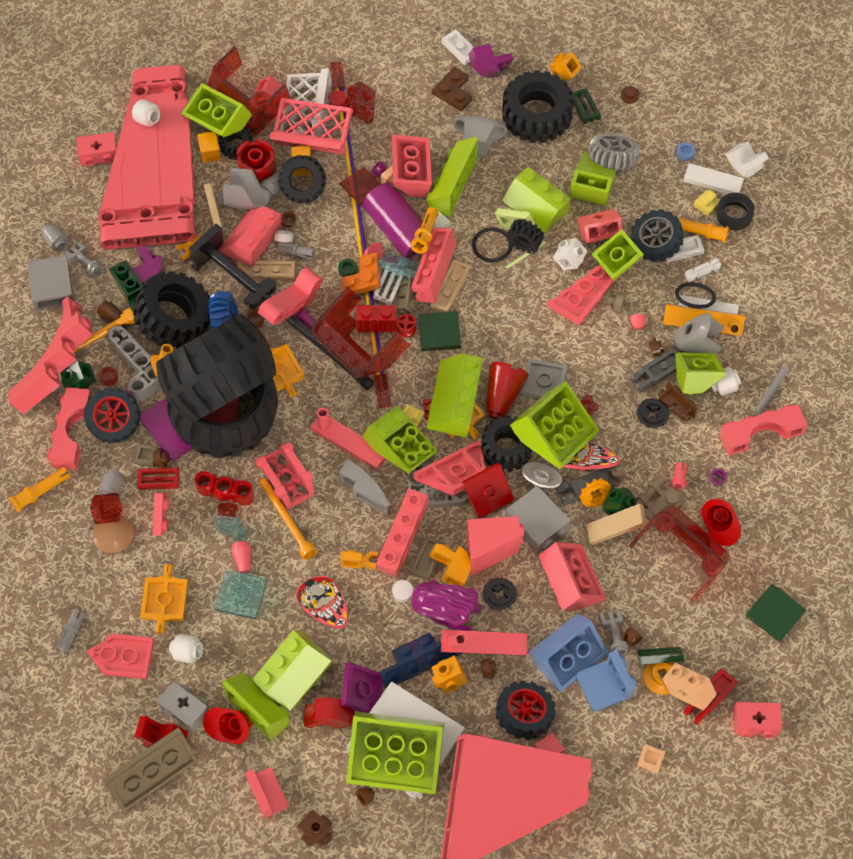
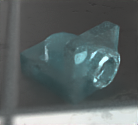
M215 516L214 526L216 531L226 535L233 532L234 543L240 542V538H244L245 526L241 524L240 518Z

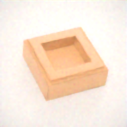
M644 744L637 766L658 774L665 751Z

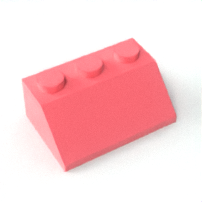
M392 134L393 184L408 196L427 198L432 186L429 138Z
M265 206L248 211L218 250L224 255L252 267L274 239L275 231L281 229V213Z
M555 542L538 555L542 562V568L549 578L550 586L556 594L558 604L563 611H577L606 600L582 544Z

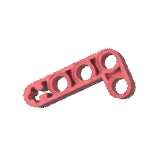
M305 267L297 276L294 285L264 301L258 310V314L273 325L282 322L299 310L306 308L313 301L323 278L308 267Z

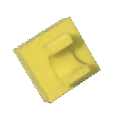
M706 190L694 201V206L709 216L718 208L720 200L714 192Z
M408 404L403 409V412L418 428L425 416V412Z

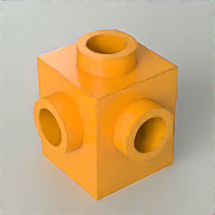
M573 52L557 54L553 58L554 61L549 65L553 75H558L560 80L572 79L582 68Z
M455 655L431 667L434 676H432L433 683L437 689L441 688L445 694L456 691L459 687L469 683L463 667Z

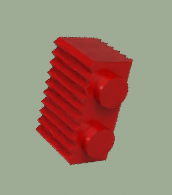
M356 305L357 332L395 333L396 305Z

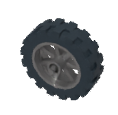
M659 209V211L651 210L650 213L642 214V217L635 221V226L633 225L631 229V239L644 254L643 259H650L652 262H656V260L665 261L666 258H672L675 252H679L680 245L682 246L684 242V232L676 215L673 216L672 212H665L662 209ZM671 229V235L664 234ZM648 231L652 235L645 236V233ZM652 240L650 245H648L644 241Z

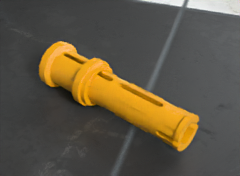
M434 207L427 209L422 225L416 230L415 238L411 242V248L416 253H425L428 249V243L432 239L431 231L439 215L437 213L438 210Z
M678 217L684 231L704 235V238L708 240L712 238L720 240L724 244L726 243L729 232L728 226L724 228L715 226L711 222L703 224Z
M62 467L34 486L24 487L22 492L14 497L10 496L9 500L19 513L26 505L31 502L35 503L38 500L37 497L69 479V473H65L67 470L65 467Z

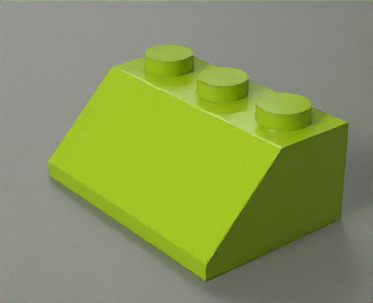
M201 83L181 113L183 116L222 137L241 131L252 116L243 104Z
M527 167L514 179L502 199V203L511 210L529 212L535 224L538 225L537 228H541V232H544L545 235L570 211L571 198L530 167Z
M293 630L252 680L266 695L292 711L331 665L333 660L305 632Z
M243 672L224 680L222 685L226 697L238 709L245 711L250 721H253L254 725L270 741L290 724L288 716L290 714L282 705L278 707L273 702L274 699L266 695L252 680L253 676L248 677Z

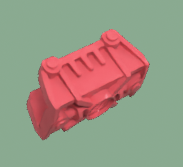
M290 442L280 445L279 450L265 457L260 456L255 460L257 468H262L263 473L269 478L274 487L275 496L284 502L287 510L314 495L313 475L305 470L293 452L294 446ZM278 455H283L287 462L286 468L282 464H278ZM269 464H270L271 466H275V469H274L275 472H273V470L271 469V467L269 466ZM283 475L291 476V480L287 483L281 482L280 478ZM296 485L303 486L307 494L303 495L301 492H297ZM286 489H287L288 493H292V494H293V501H292V503L290 502V499H289V497H288V494H287V492H286Z

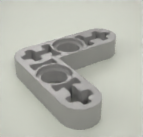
M425 462L418 466V469L407 473L408 488L415 491L420 490V493L428 495L429 505L427 508L462 506L469 500L465 490L461 491L462 499H458L457 494L451 495V500H448V494L433 487H427L423 483L414 484L411 481L413 473L424 468ZM436 493H442L445 499L436 501L433 496Z

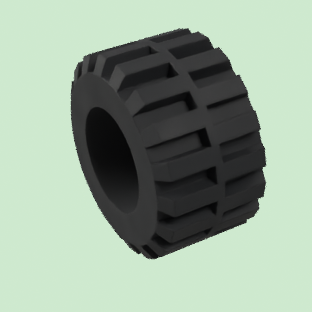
M297 155L283 163L279 170L278 185L283 195L289 200L304 204L311 203L322 195L324 188H326L327 178L324 168L316 159L307 155ZM306 168L312 173L314 181L308 190L299 191L293 187L291 176L295 170Z
M506 415V418L499 416L496 421L492 419L490 425L487 424L482 433L481 450L487 464L492 463L494 465L498 462L503 471L508 469V472H513V468L519 470L521 469V464L524 466L528 459L530 460L532 449L520 441L510 426L518 417L515 416L512 419L510 418L511 415ZM502 438H511L518 445L512 449H504L499 447L496 442Z

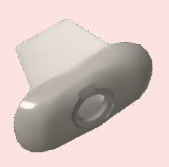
M461 115L454 119V126L464 135V139L474 136L478 137L479 157H486L493 141L503 138L507 132L505 125L498 120L469 115Z
M232 168L230 171L231 185L225 184L217 198V203L226 207L257 209L268 204L270 193L260 186L253 170Z
M711 313L699 315L678 328L674 337L675 348L678 351L716 354L721 351V346L708 337L723 331L724 326L711 318Z

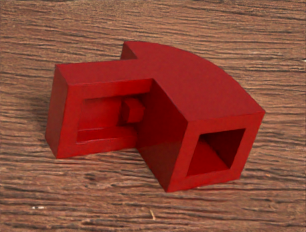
M316 698L315 703L305 705L304 727L313 728L322 725H328L335 729L350 727L353 725L355 710L341 706V699Z
M140 716L134 737L142 741L143 746L149 748L177 728L181 730L185 739H187L188 731L175 724H160L148 716Z

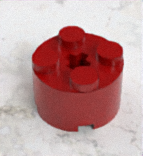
M255 139L254 142H244L238 148V169L253 170L260 185L262 181L275 174V155L272 146L268 142Z

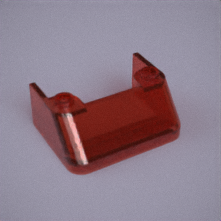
M234 46L213 66L207 86L236 100L247 108L252 116L245 126L250 130L252 136H256L277 117L281 98H291L285 84L272 96L261 91L249 98L227 81L243 65L238 49Z
M347 287L312 325L311 334L353 376L363 378L387 370L410 344L395 333L373 357L364 351L349 336L355 328V319L350 313L363 299Z
M667 505L636 535L629 547L632 549L652 527L661 533L671 531L703 559L701 563L702 570L710 577L690 599L693 603L730 561V556L726 549L678 507Z

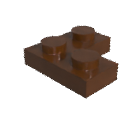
M453 67L432 89V94L462 112L472 101V95L460 89L468 81L469 75Z

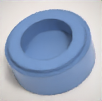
M683 142L677 146L676 156L680 160L689 161L694 157L695 147L691 143Z

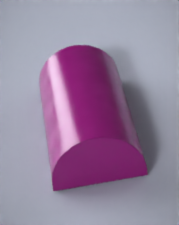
M384 183L375 187L365 197L363 208L401 256L407 260L417 254L412 250L411 242L415 238L416 230L421 227L423 221L392 183Z

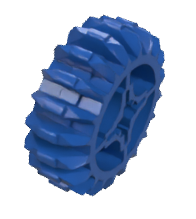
M219 291L211 294L208 306L209 319L213 329L239 315V310L235 298L229 291Z

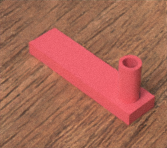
M322 407L317 410V418L310 426V430L376 471L386 459L377 454L361 435L330 417L327 408Z
M442 630L441 652L526 656L527 633Z

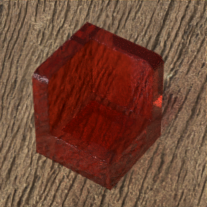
M118 493L94 495L90 505L95 524L118 522L120 520L123 508Z

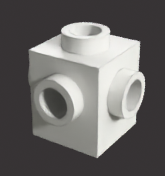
M576 238L563 240L558 245L553 259L563 270L578 269L584 260L587 250Z

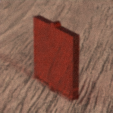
M363 167L341 181L340 185L348 193V196L352 197L361 206L365 197L375 187L381 185V183L376 179V176H373Z

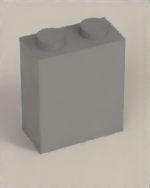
M66 255L48 259H36L28 262L31 296L36 311L62 307V300L67 296L74 301L70 265Z
M538 486L530 490L505 511V517L519 516V524H523L524 527L523 538L537 553L553 545L555 539L558 537L563 538L570 530V519Z

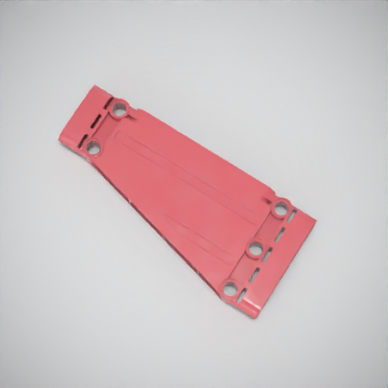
M171 65L139 68L132 72V93L98 215L100 220L101 247L111 250L140 247L142 245L183 243L195 239V193L190 119L181 114L188 104L186 71L183 66ZM145 99L159 107L160 118L153 126H144L133 119L132 109L139 100Z

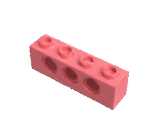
M408 488L376 563L378 571L398 578L429 505L428 495Z

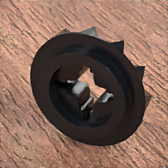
M646 399L637 408V417L640 423L645 424L647 428L655 427L657 429L661 425L664 426L669 419V408L659 399ZM649 411H651V412H655V411H656V412H657L656 418H655V416H651V417H650V416H649V413H650Z
M494 578L484 586L483 598L485 604H488L491 609L501 611L502 609H509L515 603L517 591L514 584L508 579ZM504 588L503 596L505 597H500L496 601V594L494 592L499 593Z

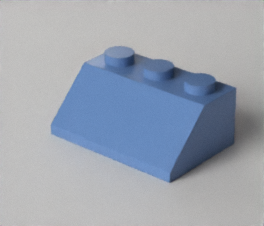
M580 614L573 616L529 651L537 668L559 692L563 691L577 679L576 675L579 671L592 667L609 653L592 621Z

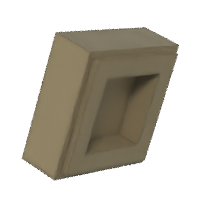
M138 444L133 460L134 464L154 468L153 452L157 451L159 447Z

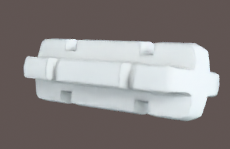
M718 258L710 260V263L705 262L694 267V270L689 269L685 271L684 276L688 282L695 280V277L700 278L711 273V270L716 271L720 269L721 263Z

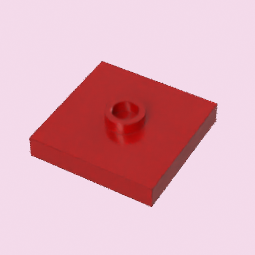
M498 462L462 481L475 515L479 519L515 500L502 467Z

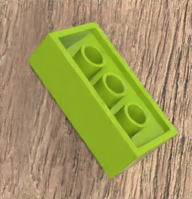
M474 136L458 141L454 148L449 150L448 161L443 163L441 175L435 179L434 190L429 192L427 196L428 208L434 207L441 214L450 218L477 161L478 137Z
M462 353L440 360L426 429L467 437L480 377L482 357Z

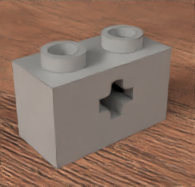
M173 681L157 700V704L162 711L194 733L203 722L204 715L208 711V703L200 696L195 698L191 695V690L184 684L179 686Z

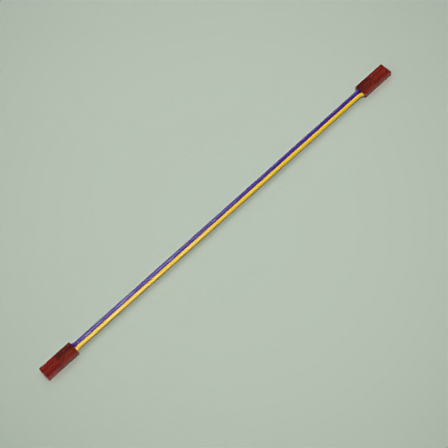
M342 61L331 62L333 89L344 92L346 87ZM340 112V121L342 122L346 119L347 113ZM348 130L345 157L359 255L361 257L364 256L366 243L350 132ZM365 292L366 305H374L373 292ZM371 332L376 368L374 380L378 408L392 407L388 377L384 373L379 333Z

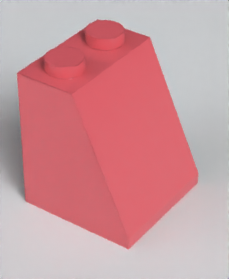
M519 516L468 519L467 541L471 565L470 575H475L519 552V546L523 545L524 527L523 524H519Z

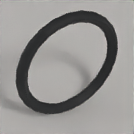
M494 227L479 231L472 240V249L478 258L493 263L502 261L509 256L513 247L511 245L512 242H508L507 252L499 258L492 259L482 256L476 248V241L480 235L485 232L495 231L506 237L507 232Z
M683 283L675 290L677 300L691 308H708L716 301L714 291L700 283ZM689 286L700 287L712 295V300L707 304H692L683 300L679 295V291Z

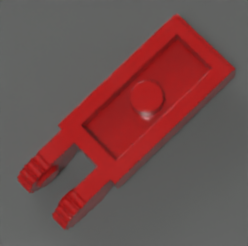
M723 668L710 680L717 695L696 716L693 722L696 725H699L708 714L710 715L738 685V681ZM689 704L683 714L685 716L690 715L696 707Z

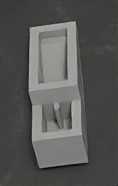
M347 460L339 471L340 481L352 487L353 497L388 516L390 514V504L379 485L362 468Z

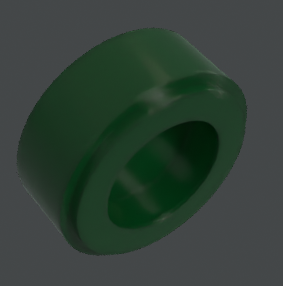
M344 259L339 263L338 272L341 277L357 274L358 269L355 261Z

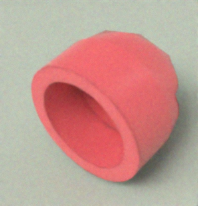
M645 314L630 316V324L634 329L640 330L644 328L646 324Z

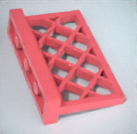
M281 98L274 131L271 132L269 139L277 145L289 147L310 146L311 150L345 155L347 149L345 144L353 109ZM285 104H292L295 110L286 115L284 112ZM310 107L313 112L304 118L300 110ZM323 109L328 110L330 115L321 121L317 113ZM340 112H346V119L339 123L335 116ZM298 113L302 120L292 125L289 118ZM316 116L319 123L310 128L306 121ZM333 118L337 125L328 131L324 124ZM287 120L291 128L285 132L279 131L281 124ZM305 123L309 130L303 134H298L296 128ZM323 126L326 133L321 137L315 136L313 131ZM340 128L342 131L341 140L333 139L331 134Z

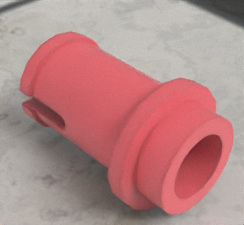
M683 462L675 464L674 477L671 479L672 487L676 490H683L687 486L686 474L688 465L684 463L682 468Z

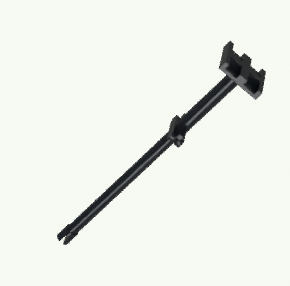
M216 223L189 247V250L192 252L190 260L194 262L191 267L198 271L212 259L249 291L244 299V303L246 305L249 303L251 310L256 309L260 304L272 297L271 294L276 291V282L269 277L257 283L218 249L224 243L222 227ZM295 315L285 319V321L356 379V382L363 388L369 390L373 386V379L360 371Z

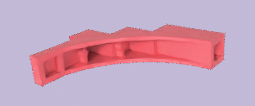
M68 296L62 300L64 311L62 320L48 349L31 371L8 391L9 403L22 414H25L60 386L59 373L76 361L75 348L93 335L92 323L86 316L83 317L82 306L78 301H73Z

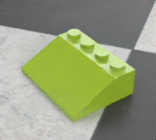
M567 381L548 390L510 424L514 433L523 444L558 469L562 468L600 431Z
M356 712L353 716L346 783L436 795L445 722Z

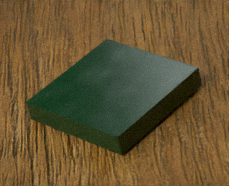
M458 311L419 314L421 351L461 349Z
M771 584L746 613L745 617L780 643L803 616L806 609Z

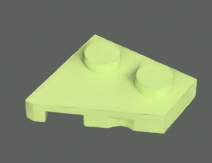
M498 208L495 212L500 225L508 230L517 219H521V221L525 219L526 222L531 221L532 225H535L531 214L526 211Z

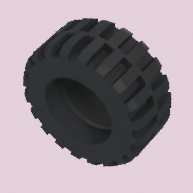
M535 70L533 73L528 71L522 76H516L514 80L508 83L503 93L502 118L506 128L511 130L514 136L519 135L521 140L526 141L528 139L530 143H536V141L545 143L547 139L551 141L557 139V135H563L565 129L569 128L572 121L574 96L572 95L571 88L565 80H560L558 75L554 74L553 76L547 71L545 73L540 72V70ZM540 100L549 103L553 108L544 113H534L528 111L522 105L529 101Z
M168 271L167 274L160 272L157 275L151 276L148 281H145L135 299L133 307L135 324L139 325L138 329L142 334L146 335V339L156 342L155 345L161 347L164 344H170L173 348L176 347L178 349L204 334L211 322L208 306L210 295L207 291L203 290L204 286L201 283L195 282L196 279L193 277H186L184 273L179 272V274H175V271ZM167 301L178 305L186 313L188 319L170 317L161 309L158 302Z

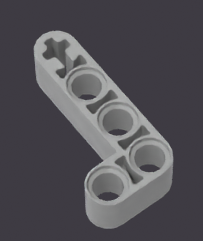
M122 326L112 327L108 332L112 348L137 374L129 381L130 393L134 400L144 401L162 388L158 377L152 379L155 373L150 361L151 356Z

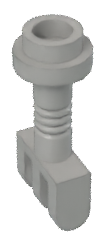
M78 241L76 243V246L79 248L78 250L74 246L70 248L73 254L68 251L64 252V255L72 263L78 259L84 263L90 275L101 273V263L98 260L92 261L85 255L88 251L81 242Z
M620 609L615 610L617 618L613 617L612 611H607V620L603 612L599 613L602 629L609 627L614 642L611 645V650H617L620 656L626 654L628 644L626 641H622L618 625H623Z

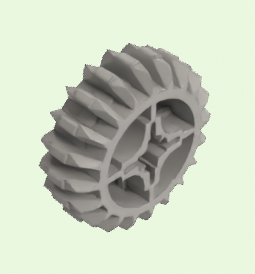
M613 133L598 134L589 143L588 157L596 165H601L602 168L606 167L615 171L617 169H630V167H634L639 159V146L631 138H626V136Z

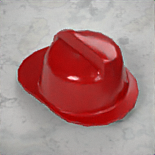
M717 498L710 499L703 505L701 515L712 539L722 546L735 544L741 537V526L734 507L727 501Z
M213 707L205 713L203 718L204 729L212 739L232 744L245 742L250 728L254 725V722L250 721L247 713L241 709Z

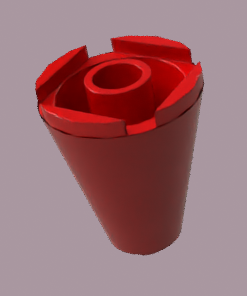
M494 361L490 364L486 413L489 414V418L497 420V417L502 416V418H505L528 380L529 374L522 368L518 367L515 370L511 368L512 364Z

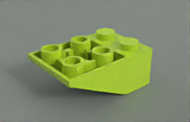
M584 151L571 182L569 198L607 206L618 169L615 171L614 169L602 168L601 165H596L588 157L589 153Z
M398 405L371 424L362 435V438L377 454L407 473L412 472L437 453V449Z

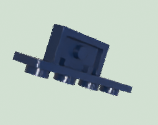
M428 633L391 650L397 664L380 671V675L385 688H387L391 682L398 685L432 669L431 667L437 665L442 660H446L454 655L457 657L463 653L441 652V643L438 644L431 633Z

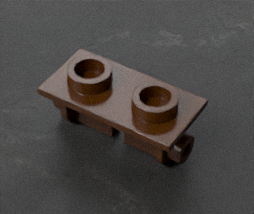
M667 382L666 390L662 389L658 393L659 400L668 408L675 404L676 407L672 411L682 421L688 422L692 417L695 418L698 409L696 404L691 399H687L677 386Z

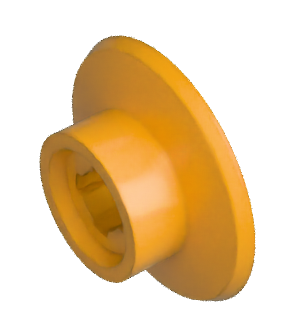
M673 662L646 665L643 671V680L649 690L660 695L669 694L659 673L663 671L667 674L674 665Z

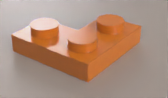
M376 252L359 257V273L342 278V295L345 298L381 288L379 254Z

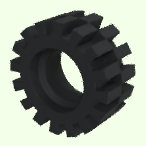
M246 126L241 131L226 137L219 135L221 152L225 157L228 156L229 159L235 157V160H237L238 148L246 141L253 142L252 133ZM233 139L243 140L239 145L229 144Z
M517 219V221L515 220L512 223L506 238H508V242H512V246H516L517 250L521 249L523 252L527 251V253L531 254V252L535 253L538 251L544 239V232H541V228H537L538 225H532L531 221L526 222L525 219L522 221Z

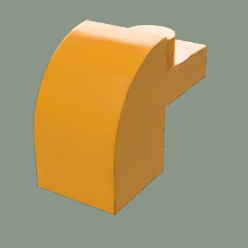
M436 543L428 557L447 566L441 581L447 584L463 586L471 570L468 553L461 546H458L453 552L447 545Z

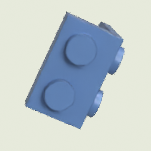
M617 650L608 654L607 661L581 670L576 675L591 710L594 712L632 698L635 687H637L633 675H629L626 669L627 663L625 658L620 656Z

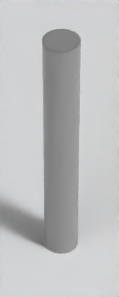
M781 367L754 410L756 415L763 413L788 373V367Z

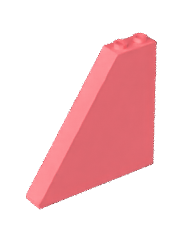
M470 734L458 736L441 859H480L586 805L590 796V789L588 788L589 779L593 771L591 759Z

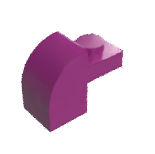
M490 43L474 47L468 54L474 70L487 78L495 77L499 71L507 69L514 60L511 53L495 57Z
M145 245L137 248L143 264L133 268V271L143 285L151 276L165 271L160 255L155 257L151 250L148 251Z

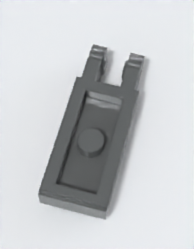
M672 348L643 366L641 370L630 377V381L635 383L644 376L647 377V380L638 386L639 392L647 390L652 385L654 386L676 372L675 356L678 352Z
M602 468L558 486L555 489L558 495L570 490L573 491L572 494L562 498L561 503L567 505L575 501H581L579 497L582 494L581 489L586 488V483L590 484L593 478L596 480L602 478L608 481L611 488H614L616 483L608 468Z

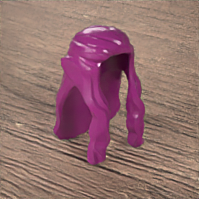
M434 579L417 585L411 597V606L414 611L439 625H445L451 630L472 631L470 627L463 626V624L469 620L472 612L479 614L483 607L477 604L478 592L474 588L470 589L457 584L444 585Z

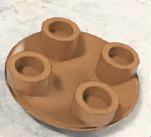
M106 516L94 527L93 541L96 547L105 554L119 553L133 544L134 527L124 516Z

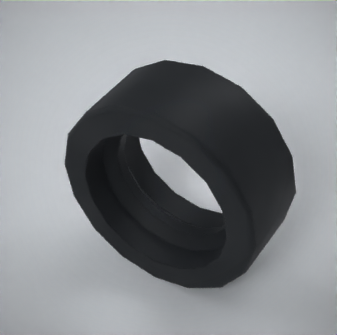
M728 193L719 201L716 213L717 220L723 227L728 226L729 230H742L748 227L752 221L754 204L748 196L742 193ZM728 205H739L747 213L742 218H732L724 212V208Z

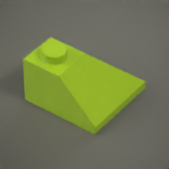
M622 229L592 253L593 257L613 280L617 279L644 256Z
M676 353L677 383L682 393L688 395L703 393L726 374L715 353Z

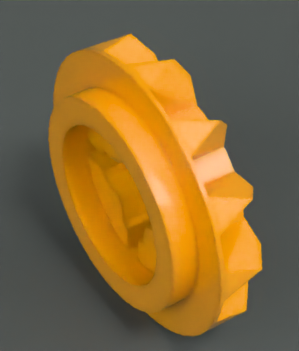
M593 478L590 484L586 483V488L581 489L582 494L579 496L581 502L589 508L600 506L606 501L611 485L602 478L598 480Z

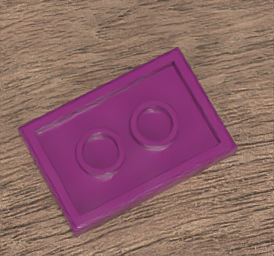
M166 398L140 415V422L158 445L165 451H168L172 462L193 449L190 444L187 445L181 440L173 428L167 412Z

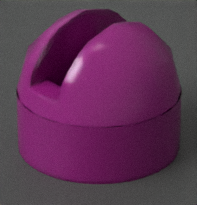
M379 161L371 169V173L376 177H381V174L387 170V167L382 161Z
M719 468L714 469L710 474L711 483L715 486L725 484L727 480L726 472ZM714 475L722 479L723 481L720 482L719 480L713 478Z

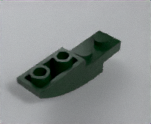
M124 260L109 268V271L133 311L135 299L143 285L127 260Z

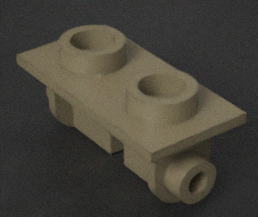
M409 275V280L404 279L400 283L399 297L404 299H398L397 312L399 316L407 313L415 318L418 302L415 297L417 292H413L411 287L414 281L411 275Z

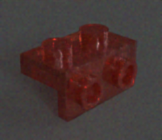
M359 81L347 89L345 107L353 109L352 117L356 116L369 124L374 120L376 91Z

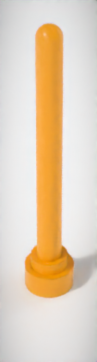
M130 307L123 311L120 318L96 331L75 348V353L107 335L112 327L135 323V316Z
M261 478L260 485L299 544V553L303 560H308L315 556L318 550L314 544L306 541L280 499L275 496V491L268 480Z

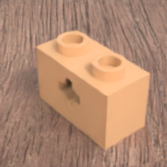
M677 663L662 678L670 695L702 710L717 695L708 677Z

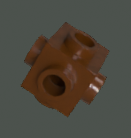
M313 809L297 825L298 832L302 835L301 839L309 847L312 845L316 849H319L321 846L325 847L333 838L331 826L333 823L325 815H318Z

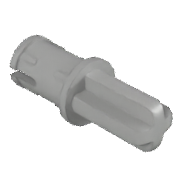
M279 242L277 246L279 252L293 255L294 258L301 257L313 261L316 253H313L316 252V249L301 246L300 243Z
M73 609L67 624L62 627L63 632L56 645L61 651L67 652L75 635L79 634L78 629L85 618V613L81 611L76 619L80 610Z

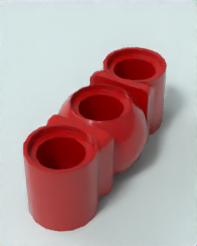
M207 471L197 473L194 478L197 492L202 496H209L211 498L214 496L220 501L232 499V503H239L244 506L251 504L254 500L253 488L248 481L234 480L229 476L217 478V474H210ZM203 482H209V483H208L207 485H205V486H202V485H201V483H203ZM222 487H229L227 490H220ZM243 491L248 492L246 495H240Z

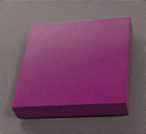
M345 663L341 706L359 712L370 713L382 696L383 681L381 675L377 671L355 663Z

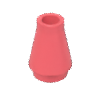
M248 541L233 543L231 553L239 574L251 572V546H249Z

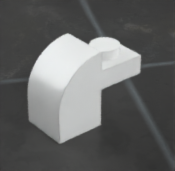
M749 142L738 144L725 153L732 167L744 177H750L764 166L763 162L769 159L766 152L755 154Z

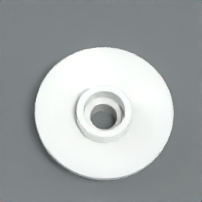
M530 462L526 463L522 468L523 476L539 488H555L562 482L560 473L546 464Z

